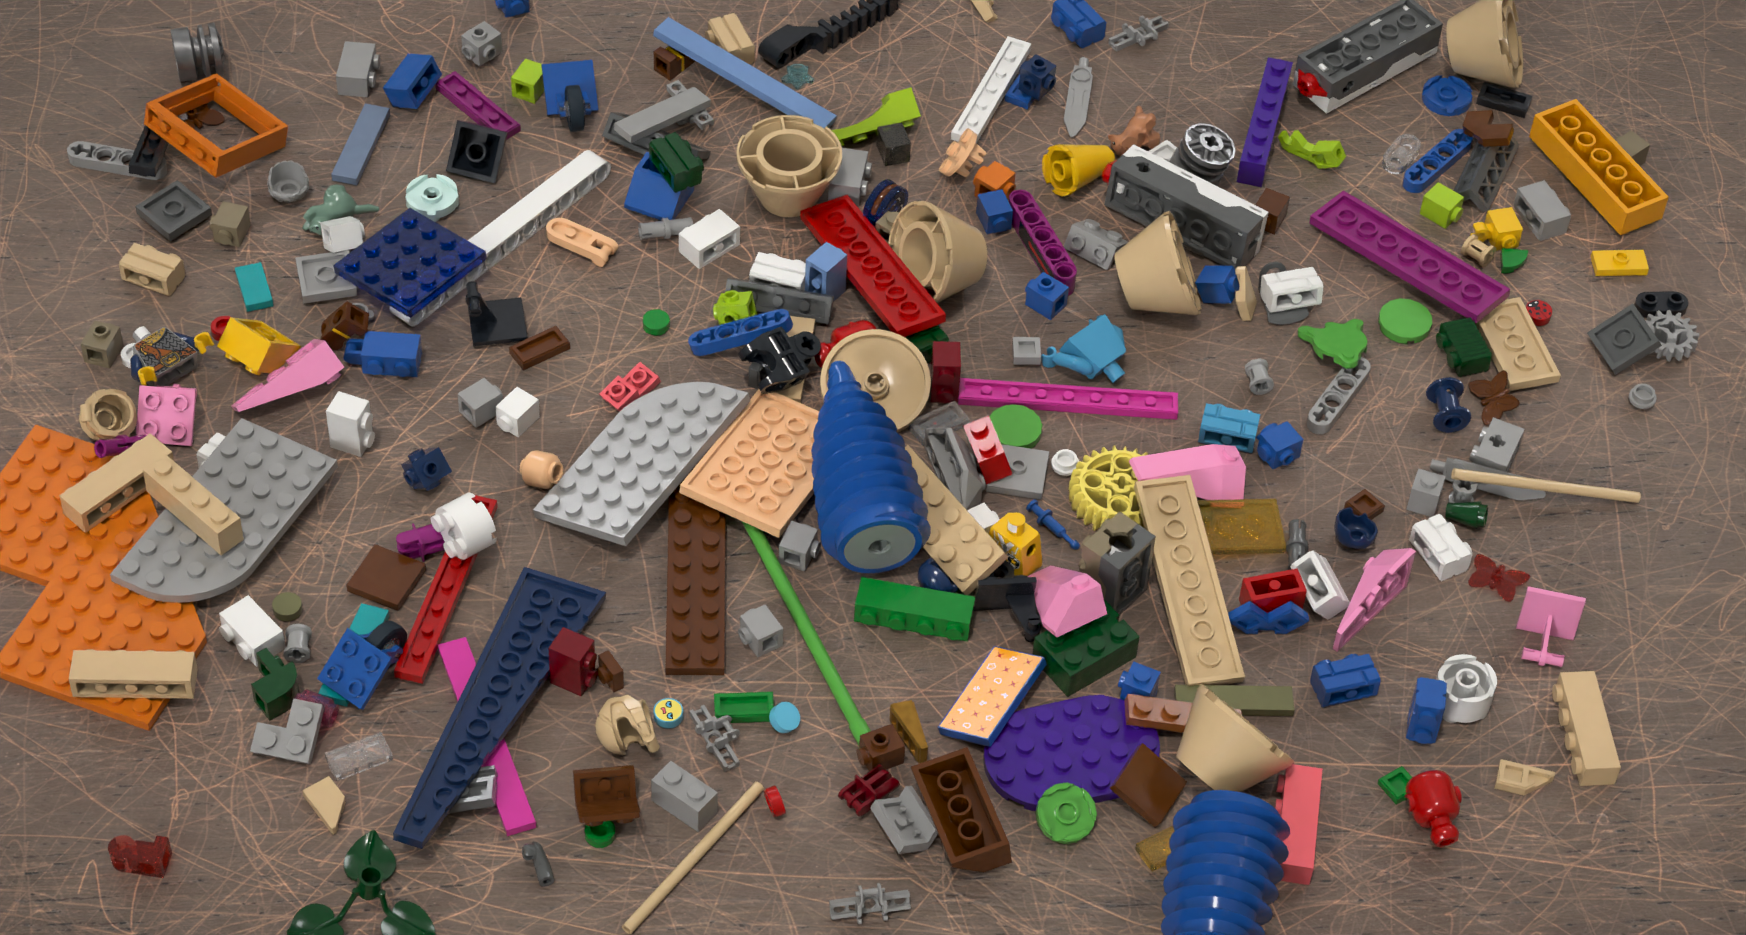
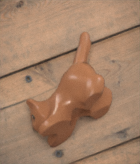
M1137 106L1135 115L1129 120L1126 129L1120 135H1108L1111 141L1110 148L1116 154L1123 155L1133 144L1140 148L1148 147L1149 149L1158 146L1160 134L1153 129L1156 125L1155 115L1143 113L1142 107Z

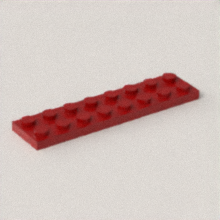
M848 195L800 211L801 220L821 245L828 242L847 254L846 276L891 332L906 337L946 322V313Z

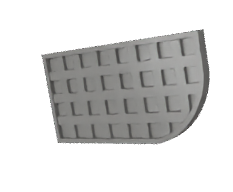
M688 382L663 387L634 400L615 416L562 476L559 482L533 509L535 518L627 546L751 401L749 393L716 383Z
M241 418L192 477L241 518L244 540L221 556L165 508L111 572V581L147 598L175 603L204 600L235 588L255 571L338 468L337 460Z

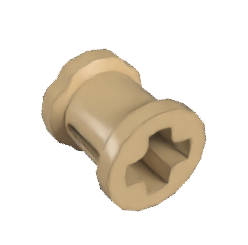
M1475 234L1466 239L1461 249L1462 255H1469L1477 260L1481 267H1486L1496 252V247L1493 245L1488 246L1479 241L1478 236Z

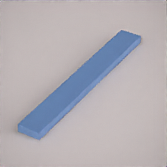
M668 17L654 29L653 36L783 113L813 119L814 124L824 129L826 126L830 128L835 123L837 115Z

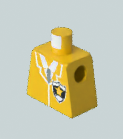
M1017 512L1007 513L990 528L989 535L1009 556L1006 561L1013 566L1015 576H1029L1042 566L1040 534L1025 522L1023 514Z

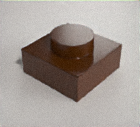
M609 650L599 654L598 668L596 669L599 680L602 684L607 683L613 693L623 689L624 672Z

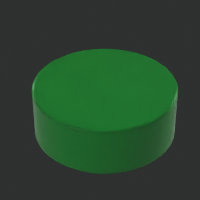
M653 309L644 314L643 329L646 333L658 336L669 330L670 318L665 311Z
M603 821V824L599 826L585 825V839L587 843L595 848H604L612 844L615 839L614 823L612 821Z

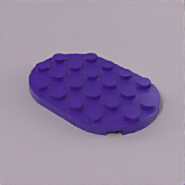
M1088 695L1014 712L991 747L985 746L983 763L986 776L998 794L1007 801L1010 798L1024 805V809L1036 811L1037 802L1043 793L1055 784L1071 783L1074 786L1083 788L1090 794L1095 803L1120 798L1110 789V786L1137 746L1143 743L1159 757L1160 742L1156 729L1126 725L1124 700L1105 695Z

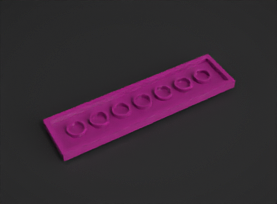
M1344 190L1310 215L1309 223L1464 317H1471L1474 323H1478L1509 297L1510 289Z

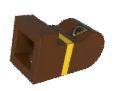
M660 46L653 51L654 70L669 81L695 62V60L671 46L665 49Z
M346 301L322 322V336L320 340H325L332 351L341 349L344 341L353 334L361 337L368 331L369 313Z

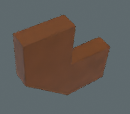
M1493 110L1468 111L1462 125L1464 133L1469 137H1475L1478 143L1484 147L1508 146L1513 136L1514 128L1513 123L1492 124L1494 119Z

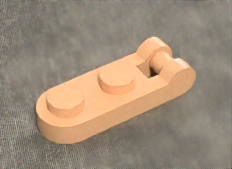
M554 218L546 225V234L549 241L591 259L599 267H603L609 260L608 256L613 255L618 250V244L615 240L568 219Z

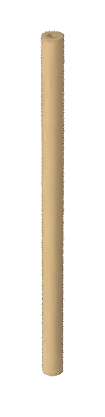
M1453 468L1451 473L1452 479L1634 503H1639L1641 498L1640 492L1456 468Z
M754 782L622 925L626 933L632 934L763 792L764 787L762 784Z

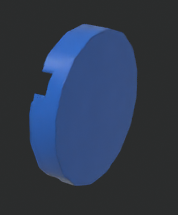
M1442 75L1430 78L1424 84L1422 91L1424 105L1430 111L1444 116H1457L1466 112L1471 106L1473 96L1471 94V87L1464 80L1455 76L1442 78Z

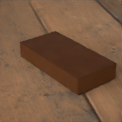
M554 326L510 346L509 354L524 371L569 350L570 342L559 328Z

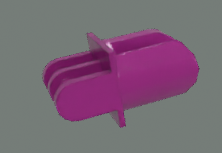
M412 523V530L399 533L396 536L398 553L412 559L421 557L422 562H425V555L445 550L443 536L434 529L432 524L416 528L414 523Z

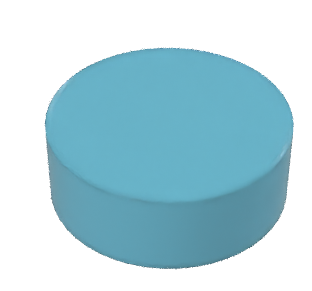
M781 702L771 709L769 720L776 731L789 733L798 727L800 714L793 704Z

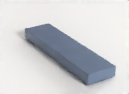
M364 104L331 174L332 181L358 185L390 116V108Z

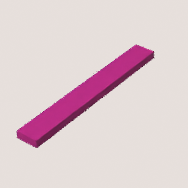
M960 378L958 405L1000 408L1001 406L1014 404L1025 406L1031 410L1174 420H1177L1178 393Z
M466 637L438 644V652L457 702L476 666ZM503 738L483 767L495 765L497 770L495 806L507 836L536 828V821L507 744Z

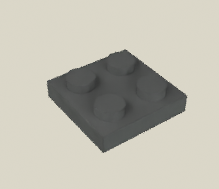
M178 180L135 206L136 213L169 241H172L212 215L211 207Z
M1633 303L1587 332L1615 375L1662 346Z

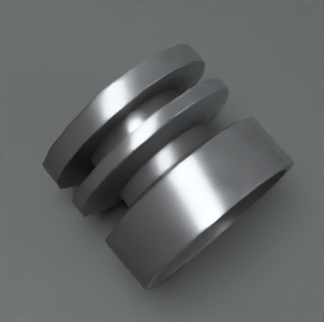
M208 23L209 35L205 36L202 24L197 25V37L191 36L188 27L170 29L180 82L196 80L197 68L203 67L206 77L211 76L210 66L215 65L218 75H224L225 56L223 44L215 23Z
M1198 123L1191 125L1186 130L1169 162L1217 186L1224 175V171L1229 167L1230 162L1234 158L1235 146L1228 134L1220 128L1211 124Z

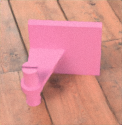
M173 384V386L139 385L136 436L152 434L162 444L192 446L197 388L181 387L180 384Z
M1528 586L1516 629L1543 635L1541 651L1523 647L1521 659L1538 662L1540 666L1550 664L1562 667L1564 655L1547 652L1549 635L1574 640L1586 598Z

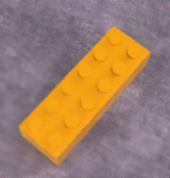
M1577 99L1535 114L1529 137L1620 235L1662 219L1669 196Z

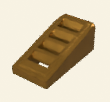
M909 700L891 704L890 723L894 725L900 738L919 764L926 762L928 745L914 702Z

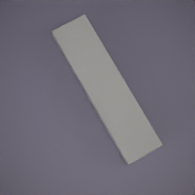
M692 87L615 122L614 130L628 142L633 143L710 107L711 99L696 87Z

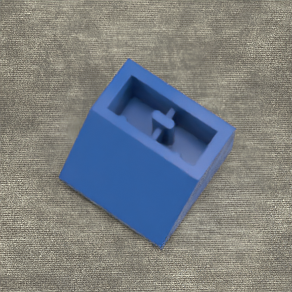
M646 152L635 168L624 202V208L658 220L662 218L674 220L693 193L694 186H688L685 190L675 193L649 159V152Z

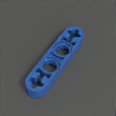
M1455 129L1406 170L1402 184L1404 189L1410 193L1424 191L1469 152L1473 137L1466 135L1463 129ZM1440 152H1447V153L1451 154V156H1450V157H1444V156H1441L1439 153H1440ZM1425 165H1432V166H1434L1436 169H1435V170H1428V169H1426L1424 166H1425Z
M777 309L699 330L689 337L688 343L694 355L705 356L746 345L759 335L781 326L787 333L792 329L793 322L787 310Z

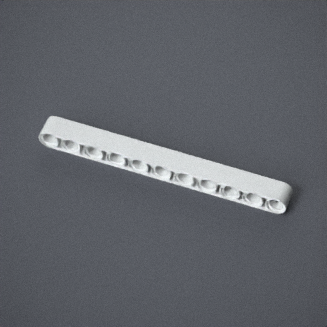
M590 150L581 153L398 293L391 301L390 312L412 327L421 323L466 288L468 282L475 281L546 226L551 219L559 216L603 182L610 173L611 164Z

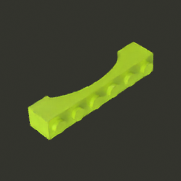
M912 87L887 94L881 99V107L869 118L849 127L831 130L839 139L841 147L844 146L845 141L852 140L853 143L868 139L867 135L876 133L877 137L891 132L890 128L899 126L900 130L914 126V121L921 117Z

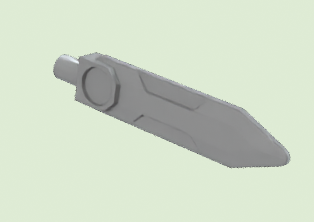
M1085 57L1079 59L1078 65H1074V70L1070 76L1064 124L1071 138H1075L1086 124L1093 75L1091 74L1092 67H1088L1089 59Z
M1448 457L1446 462L1432 459L1429 469L1443 473L1442 475L1446 476L1445 480L1452 483L1454 482V479L1451 478L1453 468L1524 477ZM1478 483L1477 486L1478 490L1515 500L1537 499L1546 496V492L1540 490Z

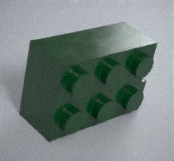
M1105 599L1106 615L1059 637H1055L1048 630L1034 637L1032 655L1045 658L1047 665L1043 671L1067 697L1137 656L1140 636L1124 619L1119 621L1120 615Z

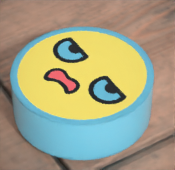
M672 698L658 701L653 709L654 721L663 728L678 726L683 720L682 704Z

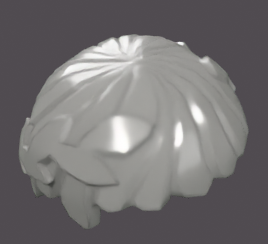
M292 160L278 162L269 171L268 191L274 199L280 202L297 201L302 199L308 192L309 178L303 166Z

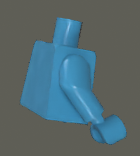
M1105 314L1097 316L1095 321L1090 319L1088 326L1070 337L1060 348V352L1057 353L1056 348L1051 346L1047 348V355H1041L1044 367L1062 366L1086 375L1089 379H1094L1104 372L1111 382L1115 383L1126 374L1117 363L1126 353L1123 331L1121 328L1113 325Z

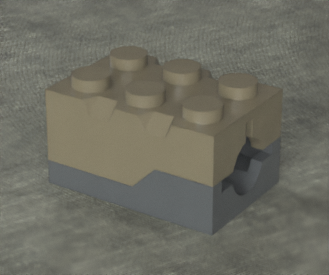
M1120 511L1112 519H1106L1093 536L1088 535L1081 544L1082 558L1078 564V567H1080L1079 572L1088 574L1101 584L1103 598L1119 615L1147 590L1156 538L1155 535Z

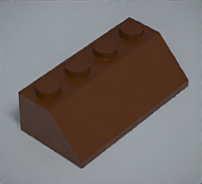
M968 747L911 766V771L953 868L984 873L1012 863L1009 841Z

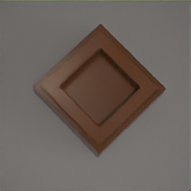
M1364 489L1346 501L1344 509L1351 507L1355 515L1360 516L1366 513L1368 518L1372 520L1384 512L1385 505Z

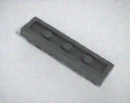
M727 278L725 292L730 290L737 292L752 291L756 311L766 313L777 309H785L789 312L790 316L815 319V322L825 324L830 323L834 296L738 278Z

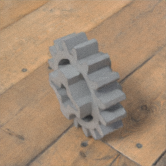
M1667 310L1666 315H1663L1660 311H1656L1655 316L1648 314L1645 321L1662 345L1653 351L1657 353V359L1666 356L1667 361H1671L1672 357L1681 361L1683 355L1689 358L1691 352H1695L1699 333L1696 332V325H1689L1690 318L1683 320L1681 313H1677L1674 316L1670 310Z

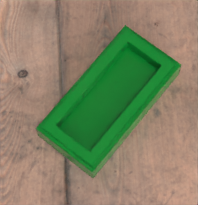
M773 692L714 694V712L717 719L729 715L732 718L730 723L770 722L769 714L774 707Z

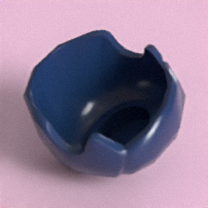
M1348 507L1340 510L1336 516L1334 524L1335 536L1342 545L1352 549H1364L1374 543L1378 529L1376 523L1370 520L1366 513L1357 516L1353 513L1352 508Z
M932 558L927 559L919 567L917 576L920 587L955 593L959 589Z

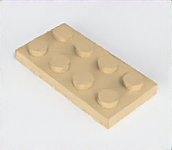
M1520 297L1506 299L1478 323H1475L1477 329L1481 332V336H1483V340H1485V344H1487L1490 352H1492V360L1498 372L1500 373L1505 370L1508 373L1507 389L1513 391L1559 382L1561 374Z

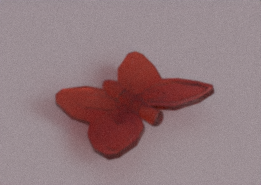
M1477 554L1474 559L1477 571L1471 575L1468 584L1471 587L1489 585L1490 589L1496 588L1498 594L1505 601L1511 602L1516 593V586L1526 583L1530 575L1523 571L1512 569L1504 572L1506 567L1503 564L1496 567V563L1489 557Z

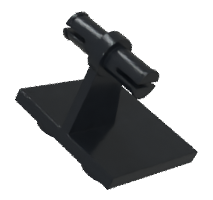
M470 281L466 284L468 294L465 299L468 305L473 346L520 342L528 339L521 297L484 301L478 292V284L475 281Z
M1017 575L1008 579L987 577L983 580H978L974 611L1012 609L1024 630L1025 640L1027 642H1034V637L1039 635L1041 631L1040 616L1036 613L1034 598L1037 583L1036 577Z

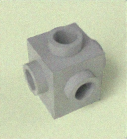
M485 21L461 35L463 55L478 66L483 65L502 53L501 33Z

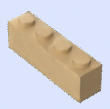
M148 434L61 494L60 501L63 514L86 533L145 492L146 485L143 469L165 454L174 461L172 451L152 434Z
M166 454L143 469L147 492L221 556L244 540L241 518Z
M73 650L69 683L73 697L194 699L198 669L195 653L182 650L175 652L154 650Z
M1595 671L1560 672L1557 684L1553 685L1552 696L1554 702H1558L1559 723L1561 726H1564L1566 731L1565 746L1572 754V772L1574 775L1577 774L1580 786L1613 785L1617 780L1621 766Z

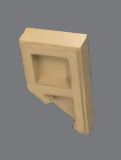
M1237 266L1235 275L1237 276L1240 288L1239 291H1236V304L1242 321H1251L1257 300L1247 267Z
M1501 759L1495 789L1524 796L1553 782L1555 772Z
M328 776L304 789L303 796L333 835L337 833L339 819L346 802L345 796Z

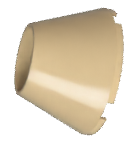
M1480 0L1448 19V53L1452 69L1456 74L1510 88L1519 87L1523 78V50L1521 36H1518L1516 22L1519 19L1514 0Z
M781 115L766 118L752 125V130L746 135L741 136L737 145V162L741 172L767 211L780 217L800 216L801 210L815 206L838 173L842 163V147L837 136L827 126L824 129L814 124L813 119L803 116Z
M914 201L903 207L892 225L888 244L892 245L893 251L936 303L977 283L983 276L987 264L986 242L980 230L932 203Z
M1171 211L1160 215L1114 254L1118 276L1126 300L1132 310L1198 315L1201 314L1199 310L1202 308L1199 292L1195 284L1196 279L1190 259L1186 256L1182 244L1184 243L1182 235Z
M1202 683L1197 688L1176 757L1214 790L1242 792L1292 766L1295 761L1289 755L1280 750L1274 742L1230 705L1218 698Z

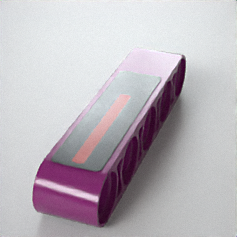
M1026 190L1013 191L1009 196V204L1013 210V228L1041 273L1045 272L1068 286V296L1074 292L1077 269L1033 196Z

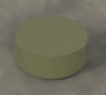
M291 592L277 595L272 602L273 614L281 621L287 622L297 619L302 613L300 597Z

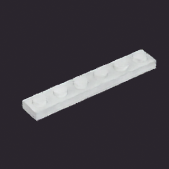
M1007 37L953 128L951 140L959 142L963 132L969 128L977 134V144L1019 72L1020 66L1030 53L1031 43Z

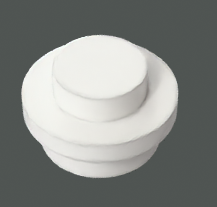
M1063 449L1053 456L1051 466L1057 474L1069 476L1072 474L1073 469H1076L1079 459L1073 451Z

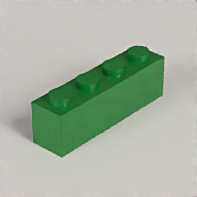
M861 577L855 601L854 622L883 626L894 630L917 632L922 635L940 636L951 640L968 641L974 615L975 597Z

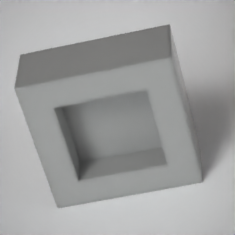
M1013 337V365L1041 364L1040 337Z

